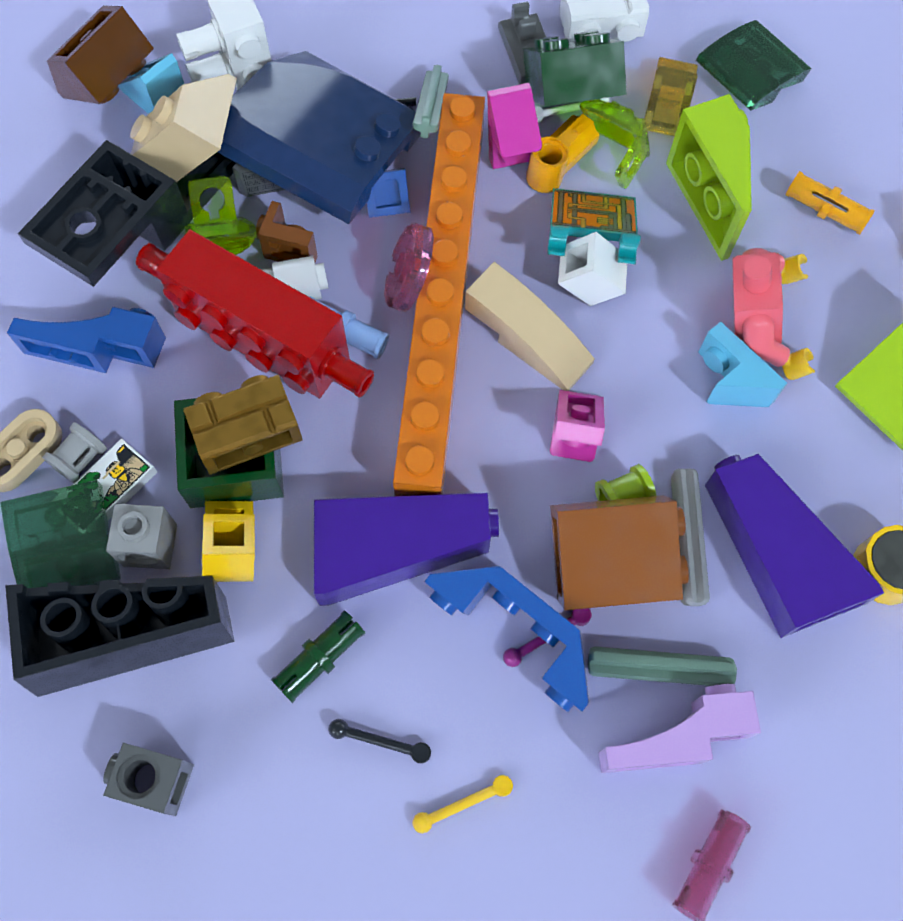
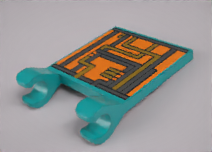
M553 188L548 255L565 256L568 236L582 238L597 232L608 241L619 242L618 263L636 265L637 247H639L641 241L637 227L636 197Z

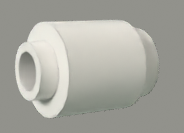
M313 255L272 263V268L262 269L264 272L316 300L322 299L320 290L329 289L324 263L315 264Z

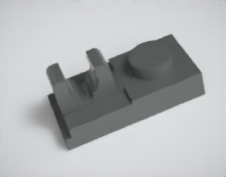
M528 1L512 4L511 19L498 22V29L519 85L526 83L523 49L535 47L534 39L546 37L537 13L529 15L530 5Z

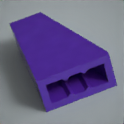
M759 454L745 459H741L740 455H733L714 466L715 471L705 484V487L780 638L866 605L884 594L882 587Z
M488 493L314 500V596L319 606H329L489 553L491 537H499L498 509H489Z

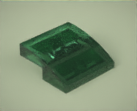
M757 20L748 22L725 34L699 53L696 59L705 70L750 111L773 103L781 89L803 82L812 69Z
M98 480L1 502L5 536L17 584H24L27 588L48 587V583L69 582L72 586L99 585V581L121 579L119 562L106 551L110 530L103 486Z

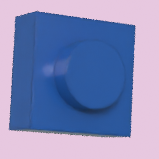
M405 168L386 170L374 184L367 202L369 218L411 213Z

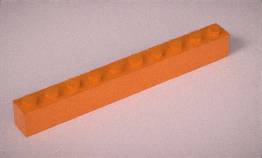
M444 93L393 479L395 496L443 495L485 110V97L449 93Z

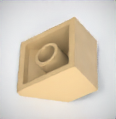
M231 74L183 84L169 97L162 96L157 101L152 112L147 116L140 115L135 121L130 132V138L134 140L131 154L171 177L176 182L221 149L237 78Z

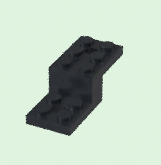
M106 140L20 230L18 235L24 244L94 287L139 236L166 251L234 173L232 168L236 162L216 152L176 182L171 177ZM82 223H96L94 229L88 233H75L77 227Z

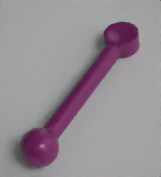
M589 608L575 609L567 620L573 625H587L592 617L591 610ZM538 636L518 649L509 648L503 654V661L509 667H516L521 663L522 657L547 642Z

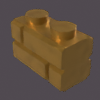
M265 375L253 376L245 380L239 389L223 395L219 392L203 394L194 401V405L184 408L199 456L209 474L219 472L303 440L279 375L270 378Z

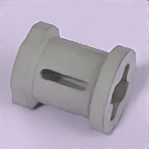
M74 422L69 427L71 433L53 453L46 452L42 457L46 463L72 483L80 479L79 473L97 453L103 455L107 450V447L98 438Z

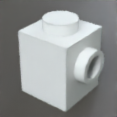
M597 232L566 244L565 256H560L558 284L589 306L626 294L627 264L618 263L617 247Z

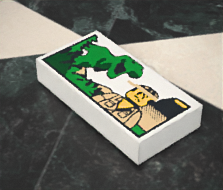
M120 439L52 505L90 539L112 517L114 504H126L157 473V470L129 444Z

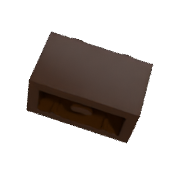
M103 5L47 60L57 92L62 98L103 104L117 95L119 92L118 85L127 76L136 74L145 66V58L154 47L123 6Z

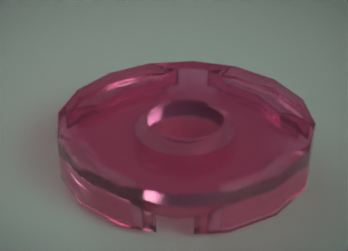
M411 223L405 227L392 254V261L396 262L394 272H389L385 280L384 296L388 307L406 312L417 300L424 285L432 257L434 239L432 228L418 223Z

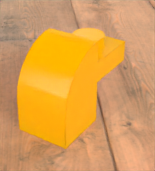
M205 501L202 576H213L216 582H253L255 560V514H253V501Z

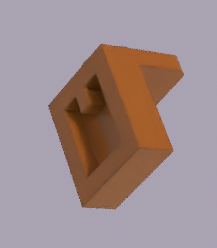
M271 201L266 215L262 214L259 217L255 232L256 239L260 240L264 258L280 262L313 255L314 262L316 263L318 255L314 233L298 225L287 226L281 203Z

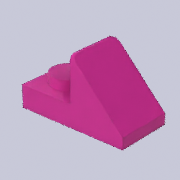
M524 83L487 91L489 161L493 170L529 162L531 153L542 149L530 84Z
M559 390L550 454L591 462L595 459L597 446H601L605 431L604 397Z

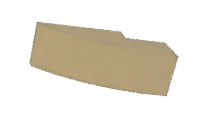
M493 262L466 290L465 309L499 334L498 343L562 390L569 391L594 363L595 358L566 324L540 298L496 262Z

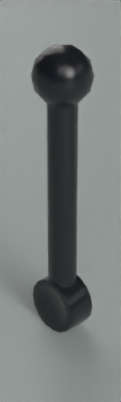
M335 719L329 725V734L334 739L349 737L410 755L414 762L418 764L426 763L431 756V749L426 743L419 742L415 745H410L348 727V724L342 719Z

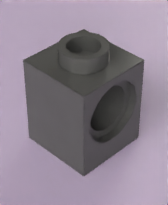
M123 743L120 752L114 753L106 766L103 782L107 786L103 796L159 813L176 816L194 764ZM151 764L155 770L154 783L147 791L140 793L135 786L136 774L143 766Z

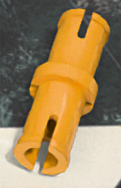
M801 171L798 172L785 194L818 211L817 216L824 220L827 216L856 231L859 235L875 212V210L869 209L841 194L843 189L837 186L831 189L804 175ZM812 194H816L822 197L823 199L827 200L828 202L823 201ZM832 204H835V205L839 206L840 208L846 210L847 212H844V211H842V210L836 208V207L833 206Z

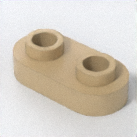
M40 409L27 410L19 414L0 432V470L7 465H11L10 470L0 476V492H7L17 488L44 462L42 457L46 452L53 453L60 445L62 429L48 412ZM45 433V436L39 442H33L37 434Z

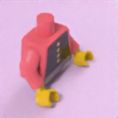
M762 248L748 249L742 255L732 258L735 335L762 360L776 367L782 366L783 372L789 380H796L815 373V370L808 364V361L814 359L810 349L803 348L790 353V349L782 344V284H789L808 278V275L804 274L800 267V264L807 262V257L804 254H798L784 258L778 253Z

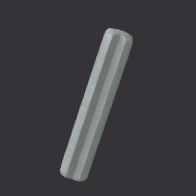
M695 469L674 470L671 476L672 498L677 501V507L683 509L685 516V535L679 536L680 555L685 556L689 571L688 583L682 585L683 600L681 602L685 606L697 607L706 605L710 600L699 478Z

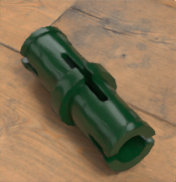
M345 610L314 641L308 639L302 645L304 650L276 677L271 679L291 703L324 671L329 674L335 668L333 662L359 637L365 634V631L357 622L344 632L353 623V617ZM295 677H297L287 688H285Z

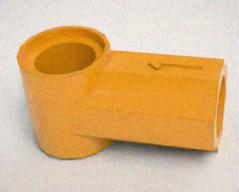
M583 113L580 116L572 115L552 135L541 137L542 149L531 153L526 172L527 183L532 189L541 193L553 192V188L558 189L564 175L597 144L600 134L594 126V121Z

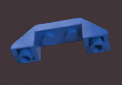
M501 566L434 573L427 577L424 582L435 590L429 598L451 616L457 609L463 614L469 615L493 586L497 591L492 598L514 616L520 609L531 616L536 622L530 629L553 648L559 640L563 642L566 648L542 677L550 685L544 693L567 712L573 706H576L583 712L589 704L581 631Z

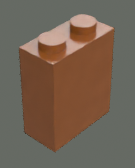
M662 495L550 505L557 600L564 610L683 600L682 585L688 583L689 571L685 556L680 555L679 536L685 535L686 523L683 509L677 507L676 500Z

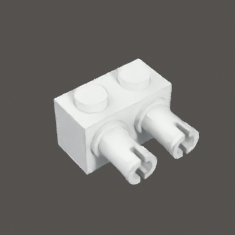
M207 0L212 19H210L211 23L190 31L177 33L176 37L186 62L210 52L219 50V53L198 61L186 63L191 82L231 74L237 78L235 86L239 90L268 61H272L264 22L253 0Z

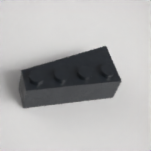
M213 576L146 579L145 583H121L120 580L99 581V585L72 586L69 582L48 583V587L27 588L24 584L5 585L13 680L37 697L235 642L226 596Z

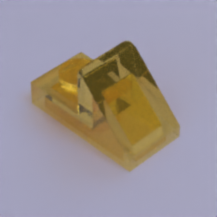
M659 57L642 130L675 136L682 111L690 107L698 78L697 64Z

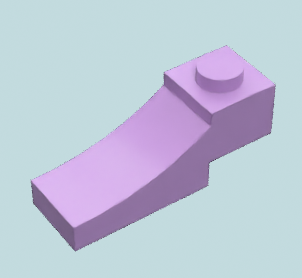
M721 684L704 688L705 695L691 702L693 713L677 726L645 740L605 747L599 752L601 773L697 765L713 760L710 742L748 739L761 733L754 692H736L735 684Z

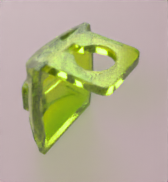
M595 99L581 102L579 107L582 113L594 121V126L599 134L629 149L615 172V178L619 186L626 189L645 158L650 156L646 121L635 116L633 110L616 101L610 103ZM633 160V163H632L631 167H630L629 170H628V167H629L631 161Z
M227 176L190 180L188 192L193 223L186 224L185 233L191 229L235 255L248 249L257 237L256 227L248 219L236 217L231 180ZM207 188H217L223 193L224 203L218 210L219 218L210 219L209 212L200 205V195Z

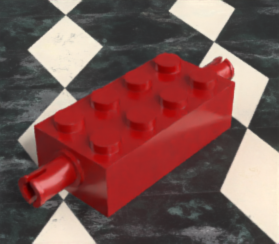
M191 229L188 230L169 254L160 250L152 243L144 245L136 257L137 268L161 280L164 286L163 293L171 301L175 309L174 316L179 322L191 330H196L199 327L209 333L210 338L227 351H231L234 348L246 355V359L258 370L265 373L271 370L282 376L285 384L297 393L305 394L307 391L320 399L334 381L360 398L371 386L374 379V371L366 369L349 357L342 315Z

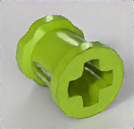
M640 464L630 467L629 473L609 482L604 479L595 482V493L598 501L656 496L653 481L647 470Z

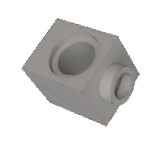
M114 504L106 551L123 567L170 569L177 523L164 506Z

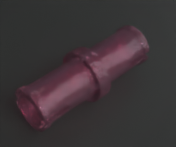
M722 809L719 811L718 818L702 849H695L690 859L694 865L679 895L672 903V906L684 916L693 921H706V916L723 882L729 883L734 874L730 867L746 835L751 830V826L745 820L729 811L725 812Z

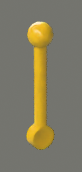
M500 775L494 779L491 786L430 814L426 812L417 813L412 821L413 828L418 833H427L432 828V825L440 820L495 795L505 797L513 790L512 780L508 776Z

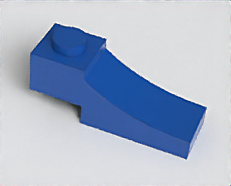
M112 307L108 315L72 322H42L14 317L7 331V334L24 354L102 373H107L113 358L154 368L166 340L156 317L140 308H131L129 311Z

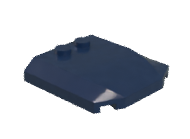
M304 51L268 61L233 95L221 149L218 153L339 220L350 224L368 202L374 184L402 150L406 152L410 150L420 137L421 132L413 129L416 110L315 55Z

